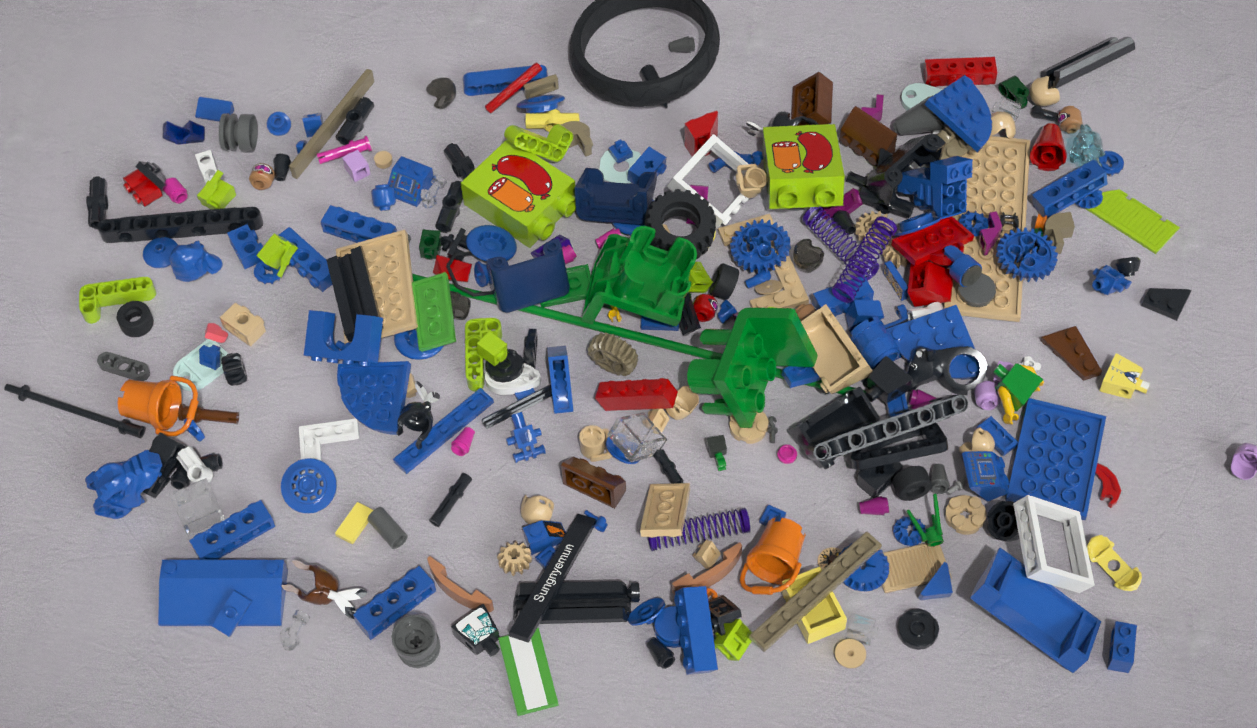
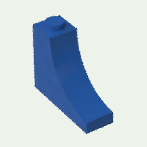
M566 345L547 347L554 414L574 412Z

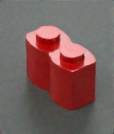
M138 169L123 177L124 189L128 194H133L132 197L137 204L141 203L145 207L163 196L160 188Z

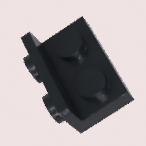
M724 595L708 601L712 630L717 631L721 636L725 635L723 624L732 623L735 619L742 617L741 609Z

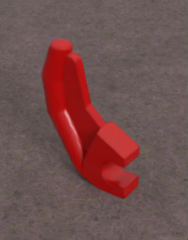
M1097 463L1095 474L1102 481L1100 500L1103 501L1105 498H1110L1111 501L1108 507L1112 508L1117 503L1122 490L1116 475L1108 467Z

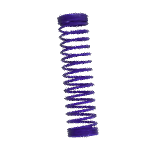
M822 207L809 208L803 216L804 224L810 227V230L817 234L825 242V245L829 246V249L836 253L841 261H844V264L848 265L846 261H850L851 257L846 259L847 255L860 245H857V242L853 241V238L849 237V234L845 233L844 229L841 230V226H837V222H834V219L830 218V215L826 214ZM819 209L818 213L811 220L808 221L810 215L815 210ZM825 216H828V219L825 220L819 228L815 229L816 225L820 223ZM829 220H832V223H830V224L824 229V231H822V232L819 233L820 229H821ZM836 223V226L826 236H823L824 232L827 231L832 226V224ZM837 227H840L839 231L836 232L831 239L827 240L828 236L831 233H833ZM841 231H844L843 235H841L834 243L830 244L832 239H834ZM844 235H847V238L838 247L834 248L836 243L839 242ZM848 239H851V242L847 244L843 250L838 252L839 248ZM852 243H855L854 247H852L848 251V253L842 255L844 250H846ZM878 263L874 264V269L866 278L867 281L878 272L880 267ZM860 270L858 271V272L861 273L862 275H866V273H864V272H862V271H860Z
M883 216L875 219L866 237L863 238L857 251L854 252L848 265L845 266L839 279L831 289L837 299L846 303H851L854 300L859 287H862V282H865V278L868 277L871 268H874V264L877 263L876 259L880 258V255L883 253L882 250L886 249L885 245H888L891 236H894L897 231V226L892 220ZM878 221H883L889 224L893 228V230L886 224L878 223ZM881 225L886 226V227L889 228L890 230H887V229L883 228ZM873 229H878V231H880L882 234L889 236L890 239L887 240L883 235L875 232ZM870 233H874L880 239L887 241V243L884 244L881 240L872 237ZM868 238H872L876 243L883 245L884 248L881 249L877 244L870 242ZM865 242L869 243L874 248L881 250V253H878L873 248L866 246ZM862 247H866L870 252L877 254L878 258H875L869 252L864 251ZM859 252H863L868 257L875 259V262H872L865 256L860 255ZM856 256H859L864 261L871 263L872 267H869L866 263L858 260ZM853 261H857L862 266L869 268V272H866V270H864L862 267L855 265ZM850 266H855L858 270L866 273L867 276H863L858 271L853 270ZM847 270L852 271L864 280L860 281L857 277L849 274ZM844 275H849L853 280L860 282L861 285L858 286L853 281L847 279ZM842 280H846L851 285L857 287L858 290H854L849 285L844 284ZM835 288L840 289L843 293L847 294L851 298H846L836 291Z
M745 507L740 508L739 512L735 509L733 514L729 510L727 516L722 512L721 518L718 513H715L714 518L709 514L708 520L703 515L702 522L698 516L695 522L690 518L689 524L685 519L691 543L693 544L691 520L695 528L697 541L700 542L697 519L702 529L704 541H706L704 518L707 523L710 539L712 540L710 516L715 527L717 539L719 536L716 515L721 525L723 537H725L723 514L727 522L729 536H731L729 513L734 523L735 534L737 535L735 511L740 521L742 534L750 533L751 527L747 509ZM684 522V527H683V532H682V534H683V537H684L685 545H687L686 535H685V522ZM657 536V541L656 537H648L651 551H657V541L661 550L660 536ZM663 536L665 546L668 548L666 536ZM677 536L678 545L680 546V539ZM670 537L672 547H674L673 537Z

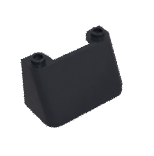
M928 134L910 139L869 174L866 182L867 187L887 207L891 206L896 199L894 197L895 188L902 182L903 175L901 172L913 162L922 167L923 164H930V162L941 160L946 142L936 134Z
M860 386L843 394L788 431L792 438L806 452L808 444L880 417ZM854 435L851 437L852 444L855 442ZM819 447L816 449V455L818 456L820 454ZM836 457L825 461L813 460V462L819 468L824 467V469H827L835 464L833 460Z

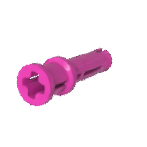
M366 135L363 139L357 141L350 140L347 145L316 154L319 163L322 164L344 157L356 150L363 152L366 150L372 151Z

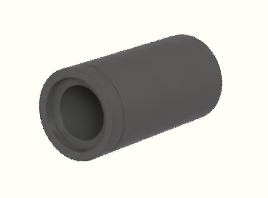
M383 507L376 508L369 514L367 521L392 549H397L406 542L408 535Z

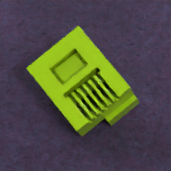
M220 170L216 171L212 179L208 180L203 189L197 194L201 205L210 209L225 208L236 196L234 186L220 179L224 174Z
M274 233L256 256L266 265L277 270L279 269L277 276L282 278L292 255L298 247Z
M695 262L690 271L688 281H691V287L688 292L706 293L713 281L702 263Z
M735 619L732 623L723 624L725 635L721 636L716 632V637L714 638L715 649L717 648L731 661H739L752 642L749 639V635L752 633L751 630L740 619Z

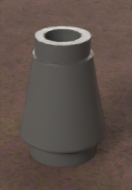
M686 36L669 42L670 51L682 53L695 51L694 37Z
M943 464L933 465L930 479L932 482V492L935 494L946 493L950 484L945 466Z

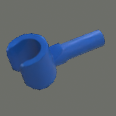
M586 510L584 512L586 516L596 519L595 529L604 532L608 526L605 517H597Z

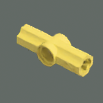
M556 109L546 111V113H526V128L545 129L548 132L556 124L580 121L579 113H560Z

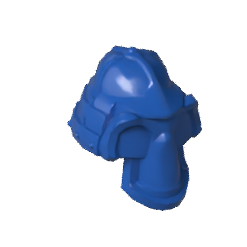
M195 241L194 244L177 245L169 257L176 279L182 282L197 280L206 274L207 271L210 274H215L223 266L222 260L218 256L207 252L200 241Z

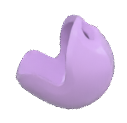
M1243 443L1235 451L1230 469L1236 477L1248 480L1255 476L1257 472L1256 445Z

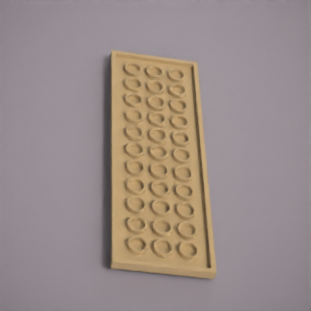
M990 136L980 151L976 152L972 149L962 157L973 159L972 178L967 179L966 212L952 217L959 222L961 215L966 214L968 211H977L979 214L983 213L985 218L989 217V212L997 211L999 218L1002 212L1005 215H1013L1015 212L1019 219L1018 228L1022 232L1024 227H1026L1030 140ZM1005 218V221H1012V222H1013V219H1006V218ZM972 220V227H974L976 221ZM1004 224L1002 227L1003 232L988 255L983 254L979 243V236L974 237L973 241L964 245V254L970 255L981 264L982 273L994 281L996 285L994 299L987 306L972 307L960 299L958 295L959 283L953 279L951 302H945L944 309L957 305L961 316L1020 322L1023 280L1020 281L1019 276L1013 279V273L1006 274L1007 268L1001 269L1002 263H997L999 257H996V248L1000 238H1003L1005 233L1009 234L1010 230L1015 232L1013 224ZM1016 256V259H1015V261H1014V264H1016L1017 268H1019V265H1020L1021 261L1017 263V262H1016V261H1017V256Z

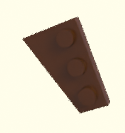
M1076 326L1041 337L1040 341L1044 345H1048L1057 357L1060 356L1067 363V366L1083 381L1101 375L1102 370Z

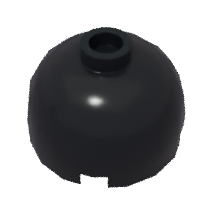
M999 501L989 510L987 529L994 538L1006 542L1020 539L1013 505L1015 502Z

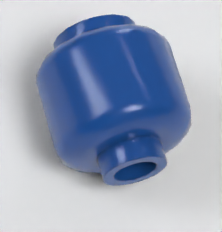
M389 184L375 185V188L371 190L372 204L374 207H379L380 211L390 210V206L396 203L395 189L390 187Z

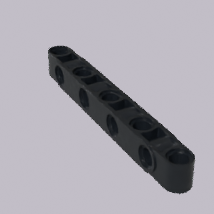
M233 207L105 219L98 223L97 228L105 243L149 241L161 237L172 239L227 234L246 224L250 230L254 229L255 231L263 226V220L257 207Z
M947 395L814 441L806 447V455L811 460L825 461L962 413L968 408V400L963 395ZM955 400H957V406H956V408H955V406H954ZM922 411L924 413L923 419L920 417ZM887 423H889L890 426L888 432L886 430ZM854 435L855 442L852 444L851 437ZM817 447L820 448V454L818 456L816 455Z

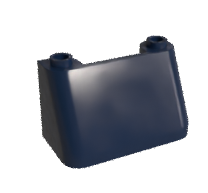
M585 168L575 186L576 212L578 217L585 221L644 224L646 211L653 200L657 173L644 172L639 176L638 184L604 182V175L599 169Z
M554 239L544 244L543 256L509 266L507 260L503 257H494L486 260L490 288L500 311L505 313L513 312L565 296L569 293L570 284L559 239Z

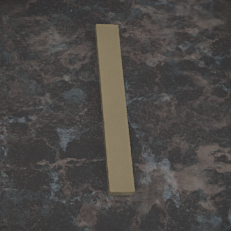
M366 69L289 165L293 178L298 179L316 157V153L320 152L346 119L347 112L355 107L359 99L373 85L375 81L372 70Z
M866 531L749 635V639L765 652L882 547V544Z

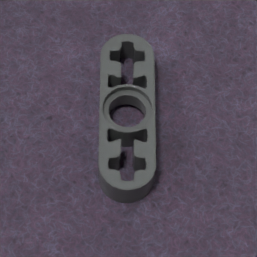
M103 352L97 358V363L103 371L136 381H145L150 376V370L147 364L111 352ZM121 364H129L125 370H119Z

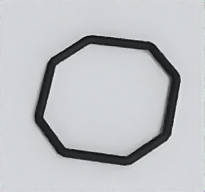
M471 252L453 254L446 268L455 287L474 297L492 295V291L474 293L458 285L450 265L458 256L473 254Z

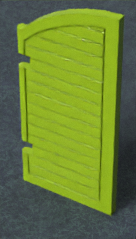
M1120 189L1103 192V200L1100 205L1090 209L1084 208L1154 254H1157L1180 229L1179 226L1168 219L1165 222L1160 220L1162 215L1135 198L1127 199L1128 194Z

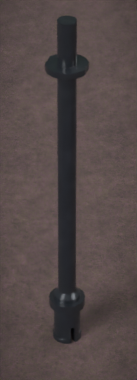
M6 384L4 387L5 391L17 394L18 399L22 402L28 398L117 428L119 433L123 435L129 434L142 438L145 433V427L130 423V420L123 419L118 421L31 392L28 385L19 388Z

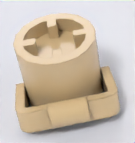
M756 164L739 165L737 167V174L735 176L740 193L748 198L756 197L768 182L767 174L764 170L757 167ZM741 170H747L744 175L741 173Z
M594 425L583 428L579 436L582 455L590 459L591 462L610 459L612 455L607 447V453L603 454L605 452L606 440L611 435L609 430L606 428L601 429Z

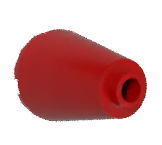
M1048 123L1042 128L1030 151V160L1040 170L1054 171L1059 169V166L1065 164L1067 152L1060 127L1054 123Z

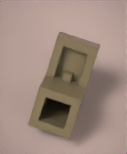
M569 121L561 124L573 133V140L569 148L578 145L585 157L591 155L593 142L590 138V128L580 121Z
M1071 212L1057 213L1050 216L1044 227L1043 235L1048 236L1046 240L1053 241L1051 246L1057 247L1055 252L1058 254L1062 253L1064 246L1063 238H1072L1075 225Z

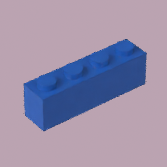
M706 586L686 587L675 591L674 602L678 609L677 624L681 631L680 645L683 648V666L686 669V674H703L718 670Z

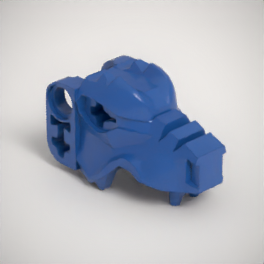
M145 450L129 458L127 461L119 463L109 462L102 465L96 472L92 471L85 478L87 488L95 490L98 495L93 504L95 514L107 518L120 519L131 512V508L139 507L144 503L145 500L140 493L150 488L157 480V477L162 475L160 472L162 462L159 454Z

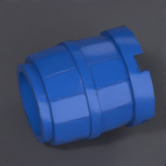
M878 316L872 317L874 320L871 322L865 320L857 325L850 332L852 337H849L871 369H875L885 356L894 362L900 355L899 347L892 334L887 331Z

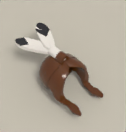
M292 560V563L297 568L314 572L316 589L307 595L300 589L290 584L281 585L284 590L294 592L302 601L315 605H328L335 600L347 617L354 619L353 614H355L356 610L349 600L363 598L367 594L366 590L352 588L338 591V579L332 573L317 565H305L298 560Z

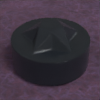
M631 582L627 589V596L631 599V603H639L640 601L638 582Z

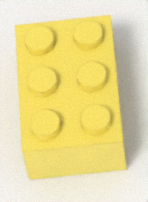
M817 567L799 574L792 585L781 591L785 601H789L822 571L821 568ZM789 579L782 581V585L785 584ZM832 591L797 624L807 644L845 630L847 618Z

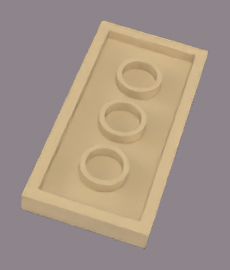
M690 483L650 484L640 528L641 537L682 536L690 495Z

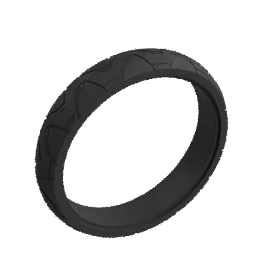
M595 0L578 18L570 38L571 64L582 84L601 99L629 107H648L664 104L692 91L706 78L717 59L716 56L719 53L720 45L717 21L710 8L702 0ZM652 7L673 9L691 17L701 26L705 33V38L699 52L687 65L670 75L654 80L630 82L613 79L595 70L585 58L587 44L596 30L608 20L631 10Z

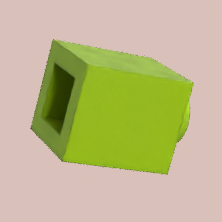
M489 331L477 343V354L493 366H496L507 357V343Z

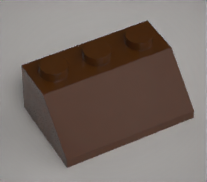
M817 72L794 85L791 119L805 116L814 119L818 125L831 124L833 82L821 72ZM802 120V121L798 124V126H802V125H812V124H809V123H807V122H805V121Z
M855 106L840 129L839 141L844 146H848L855 151L857 155L864 157L872 165L878 167L880 149L885 148L894 154L898 134Z
M573 456L561 464L564 485L615 509L626 492V481L621 476L612 475L602 467H595L583 458L579 459Z

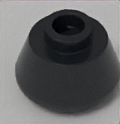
M1139 257L1120 258L1116 260L1115 266L1118 272L1123 273L1125 277L1135 276V272L1139 271L1141 260Z

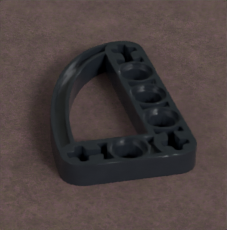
M933 423L853 451L851 453L852 467L856 470H862L942 453L949 449L948 441L939 425ZM917 436H922L923 440L885 447Z

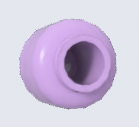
M983 381L975 387L976 404L984 410H992L1001 402L995 389L997 385L995 382Z

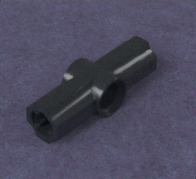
M367 97L360 98L355 107L347 112L346 121L336 134V140L343 145L349 144L357 132L363 130L364 121L374 108V102Z
M451 143L443 150L458 178L461 177L464 180L475 170L470 157L465 156L457 144Z
M100 176L93 177L90 180L89 196L86 197L88 225L94 229H98V223L105 220V213L108 210L107 182L105 178Z
M455 180V182H451L448 193L442 200L443 206L435 227L443 233L451 232L455 219L460 214V206L463 200L461 181Z
M863 186L859 193L862 203L876 207V210L878 212L881 211L882 214H889L891 212L910 218L915 207V203L898 198L895 193V202L889 207L866 186Z

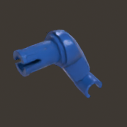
M755 151L752 155L735 152L748 164L759 165L761 160H763L762 151ZM720 157L709 163V168L714 173L724 166L733 169Z

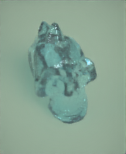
M1083 124L1080 125L1079 133L1074 138L1073 147L1069 152L1070 162H1079V167L1095 160L1102 167L1099 161V157L1105 155L1100 134L1092 131L1088 124L1085 126Z

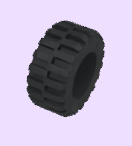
M675 189L674 192L670 190L664 192V196L658 195L655 201L650 203L649 209L646 211L644 226L656 230L655 236L650 243L651 246L668 251L677 237L689 240L695 246L697 260L712 245L716 228V216L712 206H709V202L705 198L702 200L700 194L695 193L694 195L690 190L683 192L680 189ZM683 216L693 221L697 230L687 236H675L669 233L662 224L668 218Z

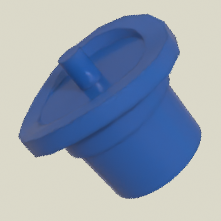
M274 112L267 119V129L275 136H283L291 129V120L283 112Z
M478 261L474 266V277L480 287L488 285L489 276L487 264L485 265Z

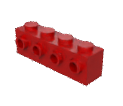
M995 57L925 59L923 69L925 84L933 87L949 86L964 75L970 78L974 85L995 84L998 73Z
M666 378L600 382L595 399L605 411L666 409L674 407L678 391L669 379Z

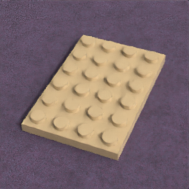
M406 230L337 248L336 255L343 257L347 253L351 254V249L358 246L363 247L380 316L383 318L381 338L416 329L418 324L412 287L413 276L408 233ZM344 334V342L348 343L350 341L347 340Z

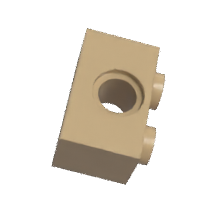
M234 303L220 317L223 328L250 347L266 332L263 319L258 315L254 316L245 306L241 307L237 303Z

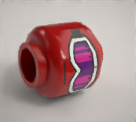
M700 294L696 297L693 306L700 322H708L715 317L718 302L713 296Z

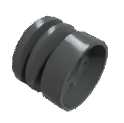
M223 113L219 121V144L221 149L224 151L229 149L235 151L239 146L241 151H255L258 139L256 116L254 114H241L238 120V116L234 113L231 115Z
M410 615L398 621L393 628L391 637L392 644L402 662L409 667L418 669L432 664L439 656L441 645L440 639L430 620L420 615Z

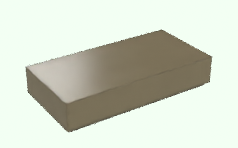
M554 74L523 85L525 98L528 99L558 90L557 75Z

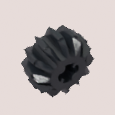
M230 353L223 356L221 364L227 383L231 386H237L246 382L247 373L241 355L239 353Z

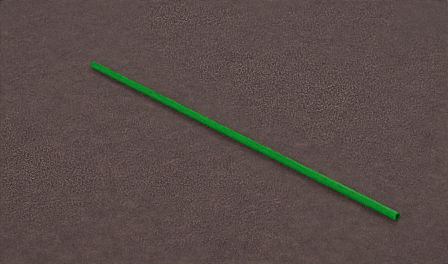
M412 274L413 282L428 278ZM449 283L450 293L497 305L493 294L474 297L456 288L454 284ZM466 288V289H468V290H470V291H472V292H474V293L482 292V291H478V290ZM536 305L518 310L703 359L721 360L722 353L598 321L590 324L581 321L579 316ZM777 368L776 378L784 379L782 376L783 369ZM822 380L804 384L823 390L820 385ZM848 386L836 393L843 395L855 388Z

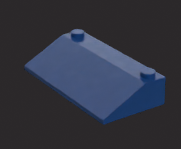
M1000 547L975 585L970 598L1057 661L1062 667L1074 673L1088 661L1101 621L1054 586L1027 578L1025 565Z
M162 560L159 577L158 625L212 626L233 590H236L252 600L237 626H282L286 590L281 585L287 584L288 568L284 560Z

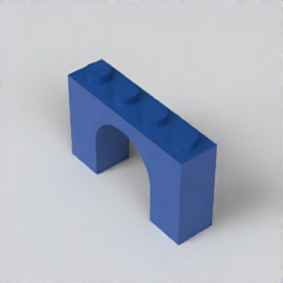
M309 310L303 356H310L312 361L322 362L323 358H327L326 362L338 363V360H343L342 364L354 365V361L359 362L358 365L370 367V363L378 364L383 325L382 317L357 314L353 340L346 349L341 351L337 348L333 339L335 313Z

